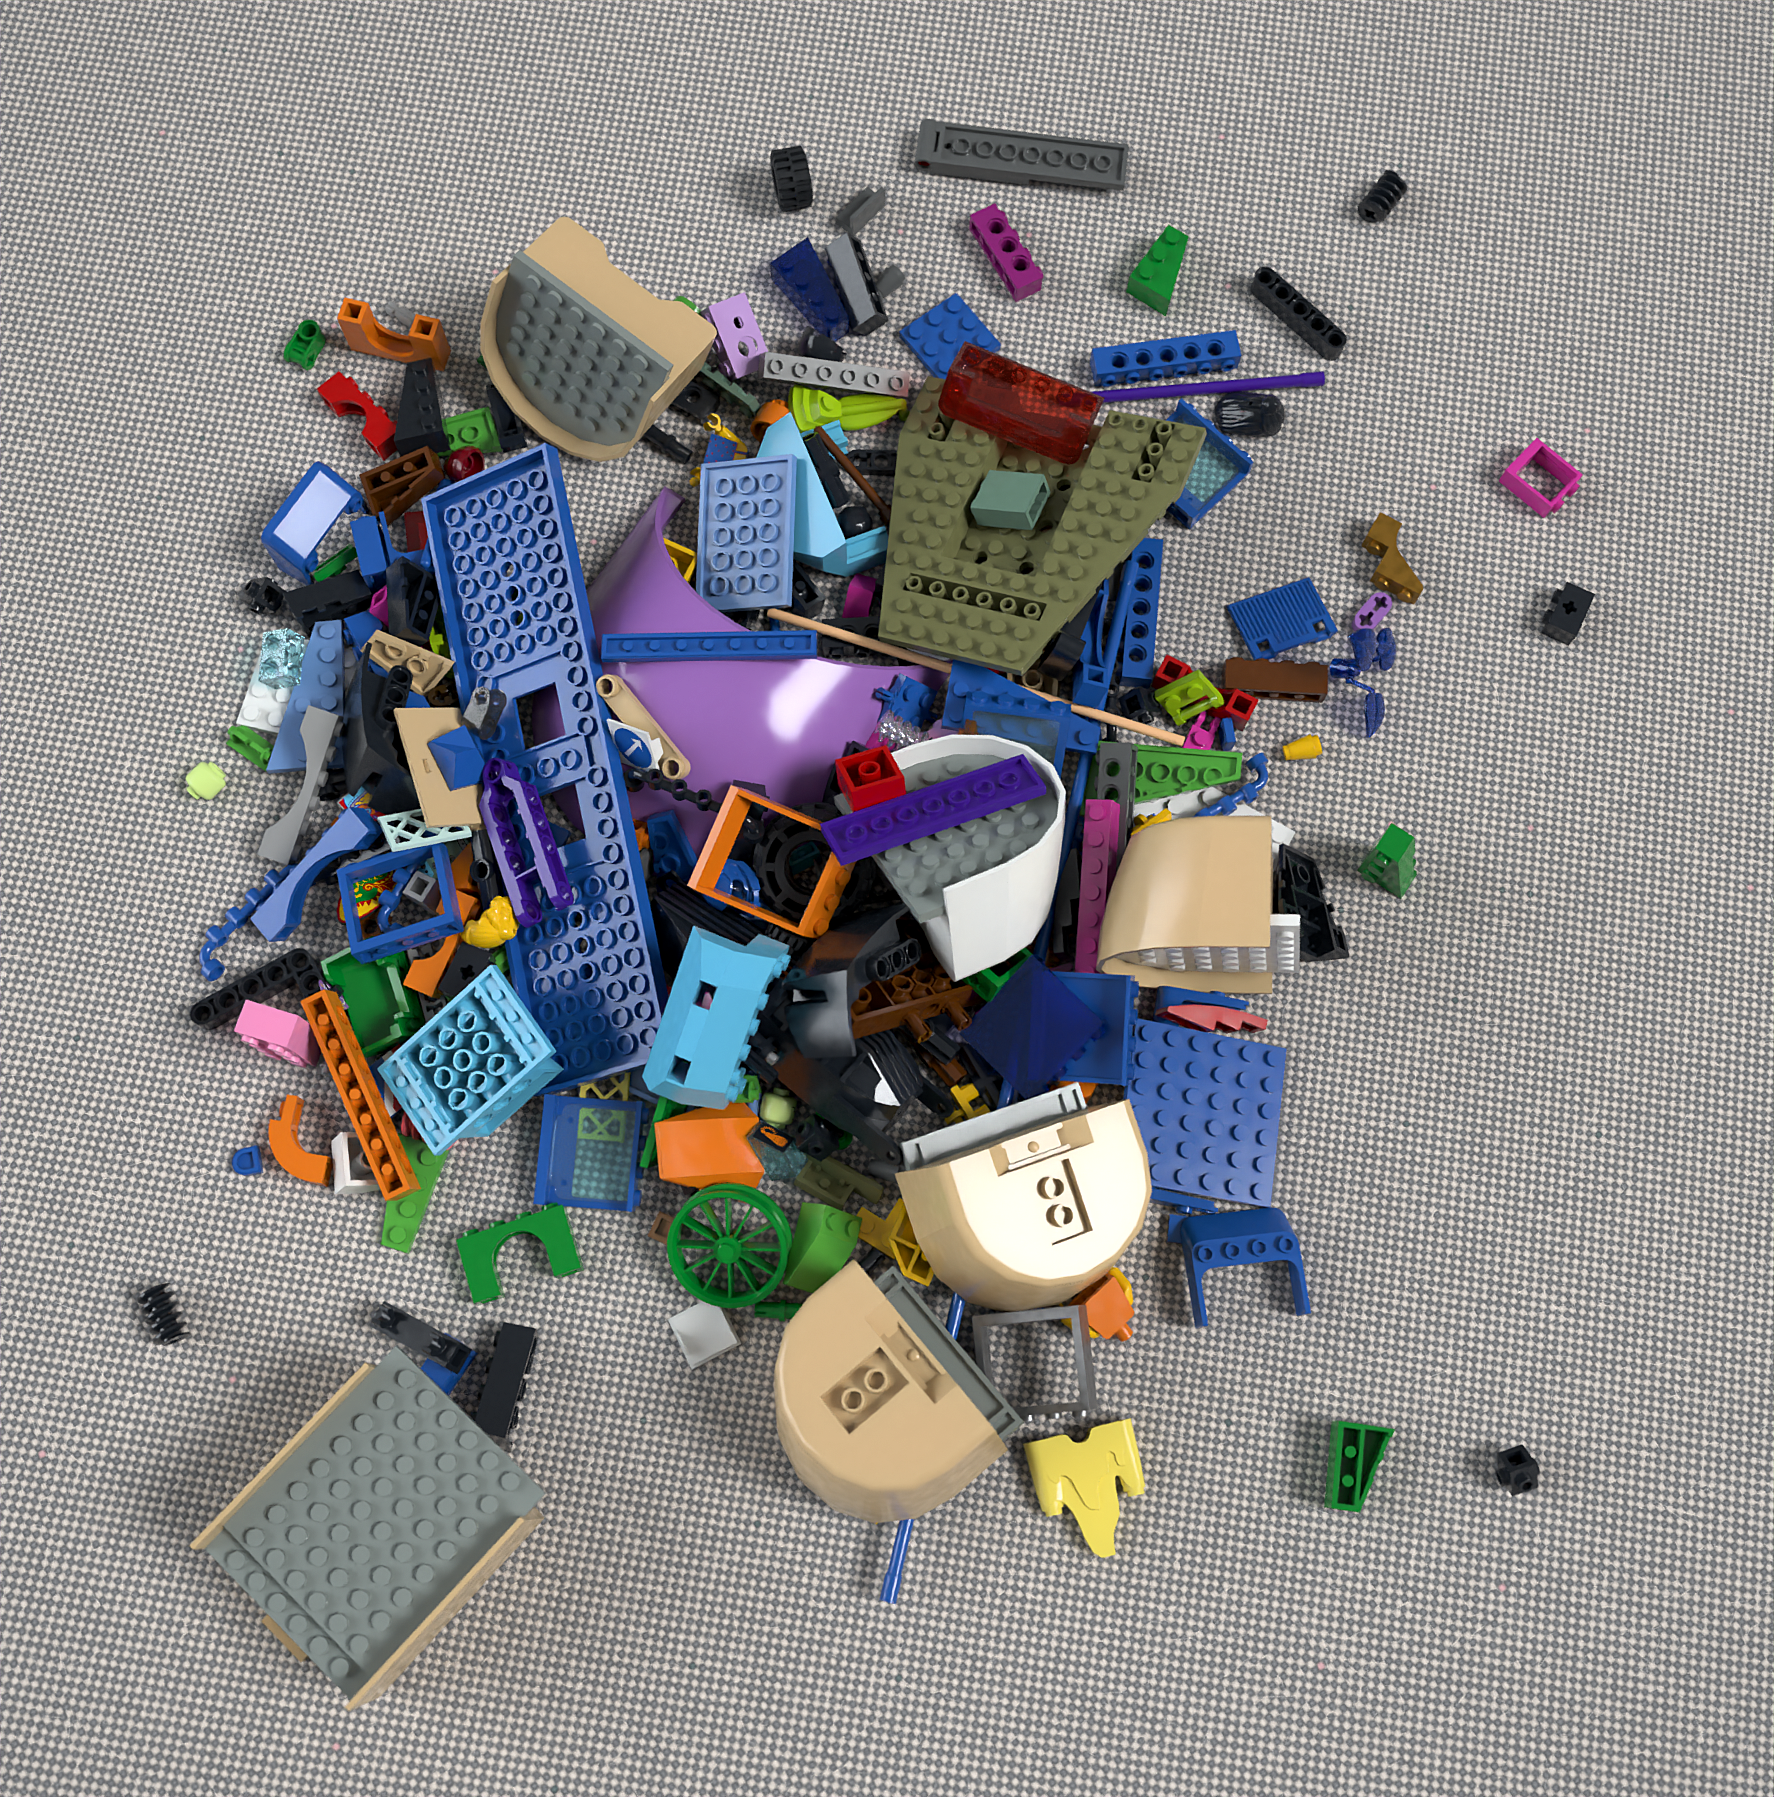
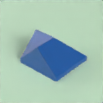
M465 725L428 743L450 791L484 783L482 771L486 761L471 731Z

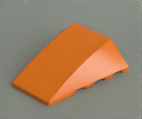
M730 1102L724 1110L701 1107L654 1123L661 1180L686 1187H696L699 1190L718 1183H740L755 1189L757 1188L765 1172L762 1143L753 1137V1134L760 1127L759 1117L745 1103Z

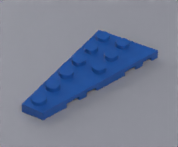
M953 659L941 729L962 732L967 691H983L987 694H1009L1018 698L1033 697L1041 701L1048 700L983 666ZM974 711L971 734L993 735L1010 741L1056 749L1060 722ZM1071 713L1065 750L1096 755L1101 728Z

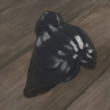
M1242 391L1231 392L1221 397L1214 407L1217 424L1220 430L1227 434L1270 437L1276 435L1281 430L1285 420V408L1280 399L1272 394L1265 395Z

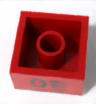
M887 745L835 760L838 785L852 812L906 794L904 775Z

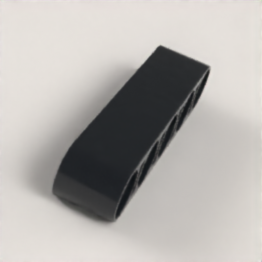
M1266 266L1258 268L1250 288L1253 296L1324 359L1329 361L1337 360L1341 356L1347 341L1345 333L1272 268Z

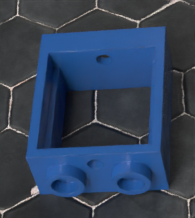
M362 516L355 521H351L350 525L362 577L372 595H374L387 585L386 569L391 564L384 534L376 517Z

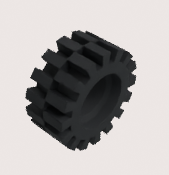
M771 922L764 932L765 936L789 945L787 955L790 956L792 953H795L802 957L815 942L814 938L799 935Z

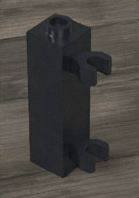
M386 1301L380 1304L369 1325L457 1375L472 1351L471 1348Z

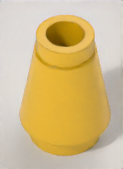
M1308 734L1282 746L1286 761L1316 759L1318 755H1322L1318 735L1311 736V734Z

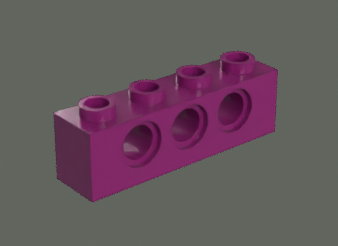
M994 203L971 214L969 230L1015 302L1041 291L1042 279L1044 278L1043 272L1039 266H1035L1030 251L1021 244L1017 231L1008 224L1005 212L1003 210L1000 211Z

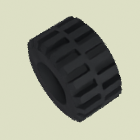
M801 145L772 150L770 165L779 208L784 213L812 207L813 190L807 157Z

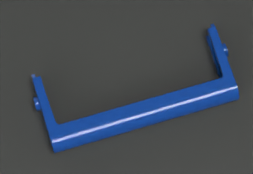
M1159 986L1152 1021L1179 1027L1178 1024L1155 1015L1156 1010L1168 1006L1207 1005L1241 1011L1246 1010L1249 1002L1225 997V993L1219 991L1204 993L1172 986ZM1152 1187L1149 1203L1174 1207L1176 1212L1191 1215L1192 1211L1206 1214L1218 1212V1208L1214 1207V1201Z

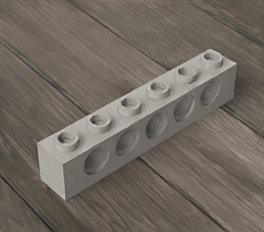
M764 352L759 356L757 380L792 385L799 384L807 387L858 394L885 395L899 399L908 397L910 372Z

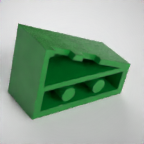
M1168 224L1129 276L1126 293L1166 316L1189 236Z
M1391 823L1372 846L1357 871L1361 873V876L1366 881L1377 883L1402 899L1417 875V871L1414 870L1416 860L1413 859L1416 853L1415 837Z
M1331 1421L1324 1508L1360 1513L1373 1483L1375 1472L1379 1463L1382 1462L1384 1451L1395 1429L1345 1421Z

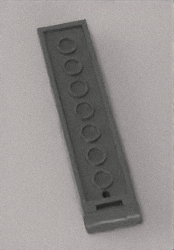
M924 119L920 123L914 165L921 171L931 170L932 174L1029 185L1030 179L1124 191L1129 144Z

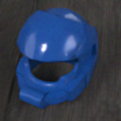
M727 859L715 888L742 900V891L746 893L745 901L761 907L759 902L760 884L756 873L743 861ZM702 893L705 901L711 907L723 911L727 906V903ZM732 906L738 914L746 915L749 918L755 917V915Z

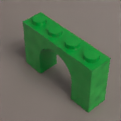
M557 1202L547 1204L542 1207L541 1212L532 1214L531 1211L523 1212L515 1216L516 1220L505 1223V1220L496 1221L489 1224V1229L480 1232L478 1229H472L462 1233V1238L456 1239L474 1304L479 1306L505 1297L497 1269V1257L504 1243L517 1235L530 1234L540 1238L546 1247L554 1277L557 1279L584 1271L568 1212L564 1205L558 1206Z

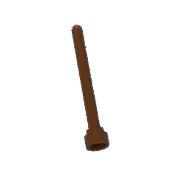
M816 426L814 432L819 433L827 450L880 511L878 513L881 517L880 520L887 526L890 523L892 506L890 504L887 505L825 430L821 426Z

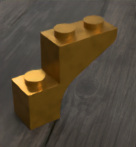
M1380 512L1361 545L1370 554L1382 557L1370 582L1375 584L1378 589L1389 591L1396 595L1399 600L1414 605L1423 591V585L1397 548V534L1402 523Z

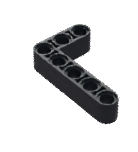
M1103 581L1095 589L1096 593L1070 623L1066 622L1060 629L1061 632L1055 640L1051 639L1037 671L1061 682L1077 663L1086 644V641L1082 640L1081 636Z
M296 948L197 1002L190 1010V1018L201 1028L213 1030L239 1016L246 1000L261 1004L295 984L299 985L304 997L307 998L321 991L319 985L316 989L309 990L310 983L320 979L328 990L329 988L317 960L307 950ZM302 958H307L306 965L297 968L298 961ZM283 971L282 978L278 981H273L275 973ZM255 984H259L258 991L254 994H249L250 988ZM231 997H235L234 1004L226 1008V1001ZM210 1010V1017L207 1020L202 1021L201 1017L205 1011Z

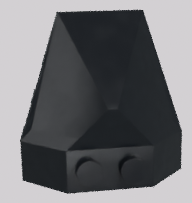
M1282 843L1279 845L1273 914L1300 915L1301 959L1307 962L1350 957L1342 926L1336 927L1331 915L1335 911L1333 904H1327L1322 890L1326 887L1314 858Z

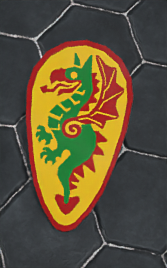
M396 870L353 883L360 921L382 907L378 903V899L384 890L392 892L397 884L392 881ZM340 896L337 918L339 924L346 926L342 898Z

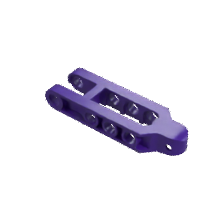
M494 757L486 762L482 771L485 789L479 808L516 918L521 925L529 928L542 920V911L532 881L540 878L543 888H546L548 896L557 911L571 906L574 902V897L536 786L521 780L515 763ZM513 798H516L519 807L517 812L518 815L522 816L527 831L525 835L530 840L535 855L533 859L536 866L527 870L507 810L508 802Z

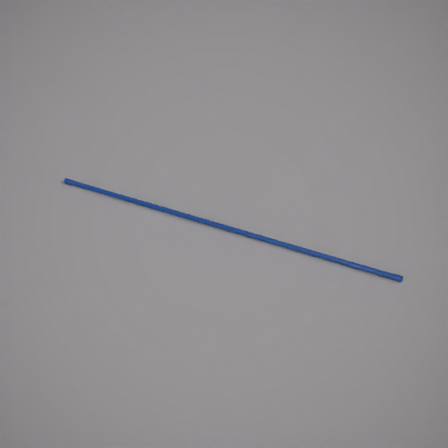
M1126 560L1123 564L1119 581L1120 587L1103 655V663L1108 669V689L1098 708H1095L1104 711L1128 604L1138 572L1139 564L1132 560ZM1088 718V722L1100 727L1101 721ZM1080 753L1065 816L1057 882L1048 917L1037 935L1033 952L1036 958L1029 969L996 1110L1012 1104L1031 1023L1033 970L1043 971L1053 929L1056 897L1062 872L1072 848L1093 755ZM953 1291L945 1328L956 1340L965 1300ZM914 1519L899 1520L888 1571L885 1574L879 1598L881 1601L892 1604L897 1602L902 1580V1570Z

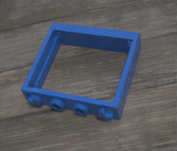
M443 842L386 854H377L372 856L371 859L359 863H350L346 867L337 869L351 955L361 964L464 931L448 849ZM434 857L445 914L363 940L353 883Z

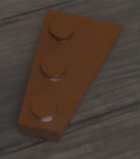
M428 446L359 474L373 516L381 524L379 512L384 511L387 527L446 478L438 455Z

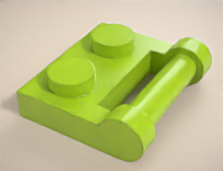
M1199 669L1155 691V699L1173 717L1174 722L1178 726L1185 724L1187 719L1209 708H1217L1224 704L1220 692ZM1206 695L1209 697V698H1207V699H1205V700H1203V701H1201V702H1198V703H1196V704H1194V705H1192V706H1190V707H1188V708H1186V709H1184V710H1181V709H1180L1181 707H1183V706H1185V705H1187V704H1189V703H1191V702H1193V701H1195V700H1197V699H1200V698H1202V697H1204V696H1206Z

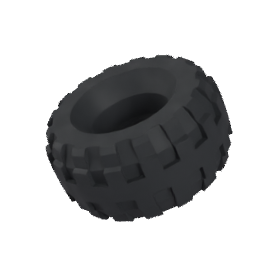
M803 803L791 807V809L823 823L843 816L837 806L829 803ZM780 813L766 826L763 841L756 844L752 866L760 884L759 893L762 899L764 898L768 903L770 909L777 915L800 924L814 889L800 885L793 878L789 868L791 854L798 845L807 841H820L828 846L829 844L820 830ZM872 855L856 861L850 880L844 888L839 905L835 909L829 924L837 923L846 918V916L855 912L866 900L876 876L877 862Z

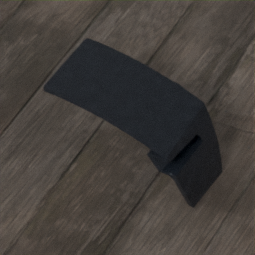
M367 642L349 685L344 706L343 722L345 723V729L342 734V751L348 793L355 797L362 786L370 794L367 806L385 815L421 809L412 774L398 764V751L392 746L395 731L398 727L393 710L395 708H405L413 675L408 668L401 665L393 666L386 678L367 671L372 643ZM420 815V816H415V817H412V818H413V819H416V820H419L422 815Z
M906 903L855 912L846 916V918L833 925L812 944L782 982V990H794L793 1002L784 1006V1012L789 1029L805 1059L855 1056L856 1049L850 1010L852 1003L858 999L859 989L871 982L886 981L920 960V943L915 938L900 939L895 920L910 910Z

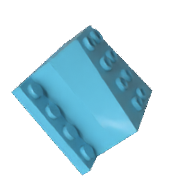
M490 965L380 1065L377 1070L434 1156L445 1152L459 1138L488 1137L557 1076L563 1068L551 1058L557 1051L498 966Z

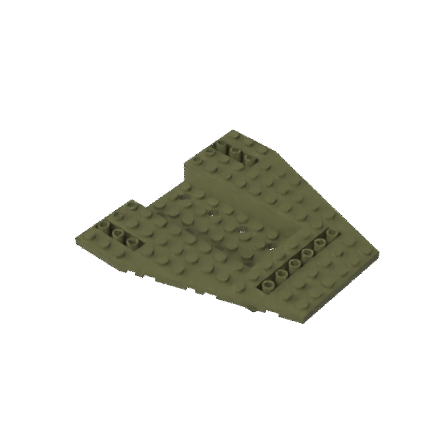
M927 376L899 434L878 633L880 641L1023 676L1043 653L1042 649L1051 639L1055 640L1059 635L1063 625L1066 622L1070 623L1096 593L1095 589L1104 579L1107 580L1114 573L1113 569L1119 562L1122 563L1148 534V529L1156 520H1160L1166 514L1165 510L1171 503L1174 504L1180 498L1207 435L1206 428L1109 410L1103 426L1023 412L1016 392ZM1035 436H1043L1042 439L1036 442L1031 441ZM1080 445H1089L1088 448L1082 451L1077 450ZM989 470L1044 474L1051 493L1033 530L977 524L971 512V503L976 498L981 483L985 480ZM1063 485L1071 486L1069 489L1065 491L1059 490V488ZM1044 526H1052V529L1047 532L1040 531ZM987 557L986 562L981 564L975 563L977 559ZM1025 568H1034L1032 572L1028 574H1022V571Z

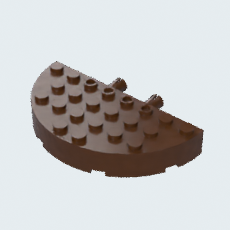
M900 916L895 920L899 938H915L918 940L921 946L920 960L886 981L871 982L859 989L858 999L852 1003L850 1010L854 1039L906 1025L916 1041L921 1043V1041H926L932 1035L931 1029L925 1024L923 1019L946 1013L956 1029L961 1031L972 1023V1019L963 1008L986 1002L964 981L958 980L954 982L933 954L924 930L915 920H909L908 916ZM1003 962L989 967L999 978L1010 970Z

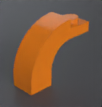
M287 1094L286 1100L281 1103L279 1109L281 1121L272 1119L269 1121L268 1135L271 1150L279 1164L290 1174L310 1184L328 1187L333 1169V1159L328 1156L307 1153L301 1147L298 1140V1126L304 1100L298 1096Z

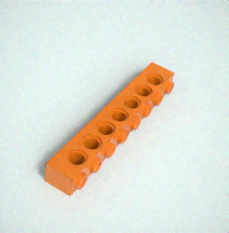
M323 989L301 1000L302 1007L385 1201H398L420 1190L419 1182L337 992Z

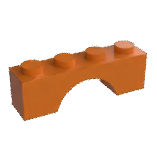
M456 890L464 928L468 921L472 919L477 921L481 916V902L470 895ZM442 898L436 909L440 915L445 914ZM460 933L446 937L442 948L432 957L423 960H413L403 985L430 997L440 999L443 994L438 988L462 941H464Z

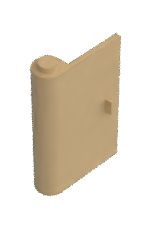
M395 708L393 710L426 827L469 826L471 832L486 829L479 808L484 792L482 783L450 791L428 746L430 741L465 725L460 709Z

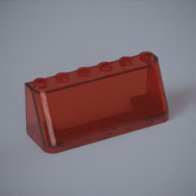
M965 341L948 370L938 401V407L944 415L1063 464L1071 465L1076 463L1081 456L1104 397Z

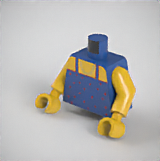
M717 414L708 415L707 418L712 421L713 425L705 422L703 428L706 431L714 430L715 434H711L703 464L750 459L749 448L724 425H720L719 416ZM696 467L690 472L691 475L696 477H692L689 480L690 485L694 487L700 484L701 468Z

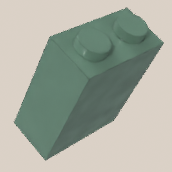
M989 470L985 480L981 483L976 498L971 503V512L978 525L1033 530L1051 491L1044 474Z

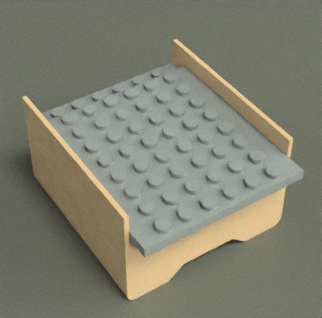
M395 1346L378 1365L364 1363L189 1546L193 1550L205 1549L267 1613L261 1622L300 1662H304L310 1657L351 1700L345 1706L348 1711H351L381 1697L541 1523L544 1516L535 1506L547 1493L399 1346Z

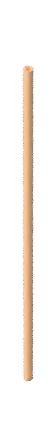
M775 608L768 609L767 617L808 630H817V633L948 674L951 673V663ZM1021 686L1050 702L1062 701L1065 704H1071V712L1171 744L1183 746L1184 736Z

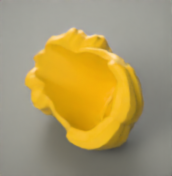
M494 897L490 902V908L482 913L478 921L472 919L466 923L464 931L460 932L462 939L467 944L480 948H494L503 944L506 940L513 939L516 936L520 922L516 918L509 897Z

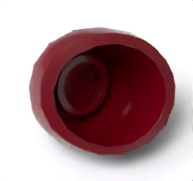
M472 445L463 446L451 453L445 460L443 469L450 480L457 483L485 469V459L479 448Z

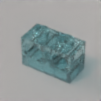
M288 628L264 632L258 681L274 689L300 685L305 637Z

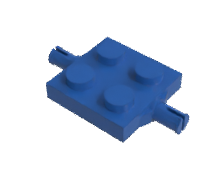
M901 673L890 691L882 687L877 689L883 695L876 692V697L884 700L883 710L878 721L912 737L919 733L924 720L930 723L936 722V720L930 717L932 716L937 719V714L929 711L938 691Z

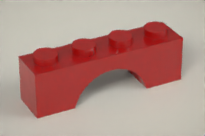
M338 371L316 390L323 402L338 417L358 414L367 418L361 434L368 446L385 461L397 451L394 443L397 421L388 419V413L382 406L376 407L373 404V399L366 391H359V386L352 377L346 378Z
M1166 654L1151 687L1158 690L1193 671L1190 665ZM1215 687L1222 695L1224 704L1217 708L1212 707L1205 710L1206 714L1214 718L1218 717L1221 720L1232 717L1233 727L1243 732L1259 699L1236 688L1225 690ZM1206 695V696H1204V697H1202V698H1200V699H1197V700H1195V701L1189 703L1188 705L1192 706V705H1194V704H1196V703H1198V702H1201V701H1203V700H1205V699H1207V698H1209V697Z

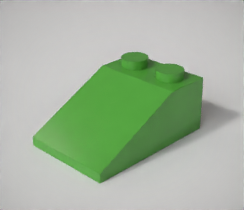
M802 1202L783 1284L812 1294L842 1269L855 1248L862 1218L828 1205Z

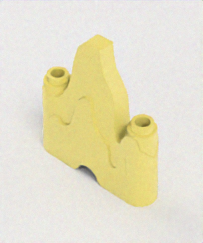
M1131 1418L1090 1427L1086 1438L1079 1443L1073 1442L1067 1435L1063 1434L1024 1443L1023 1446L1041 1510L1045 1512L1046 1517L1063 1513L1061 1507L1066 1505L1074 1515L1082 1535L1092 1552L1101 1558L1116 1555L1114 1531L1119 1518V1502L1115 1477H1119L1123 1490L1127 1492L1128 1497L1145 1493L1142 1465Z

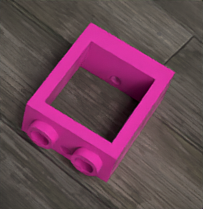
M1536 438L1504 471L1499 482L1540 516L1545 518L1550 512L1555 514L1565 503L1562 499L1566 495L1571 497L1579 489L1580 485L1577 483L1583 474ZM1532 460L1536 461L1565 485L1551 501L1518 476Z

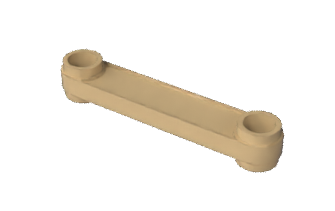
M613 674L600 677L596 683L597 692L623 724L649 732L651 740L660 739L663 754L658 761V765L664 775L671 780L685 778L691 769L689 761L623 680ZM610 681L613 684V689L611 692L608 689V684ZM675 761L679 765V772L677 774L673 768Z

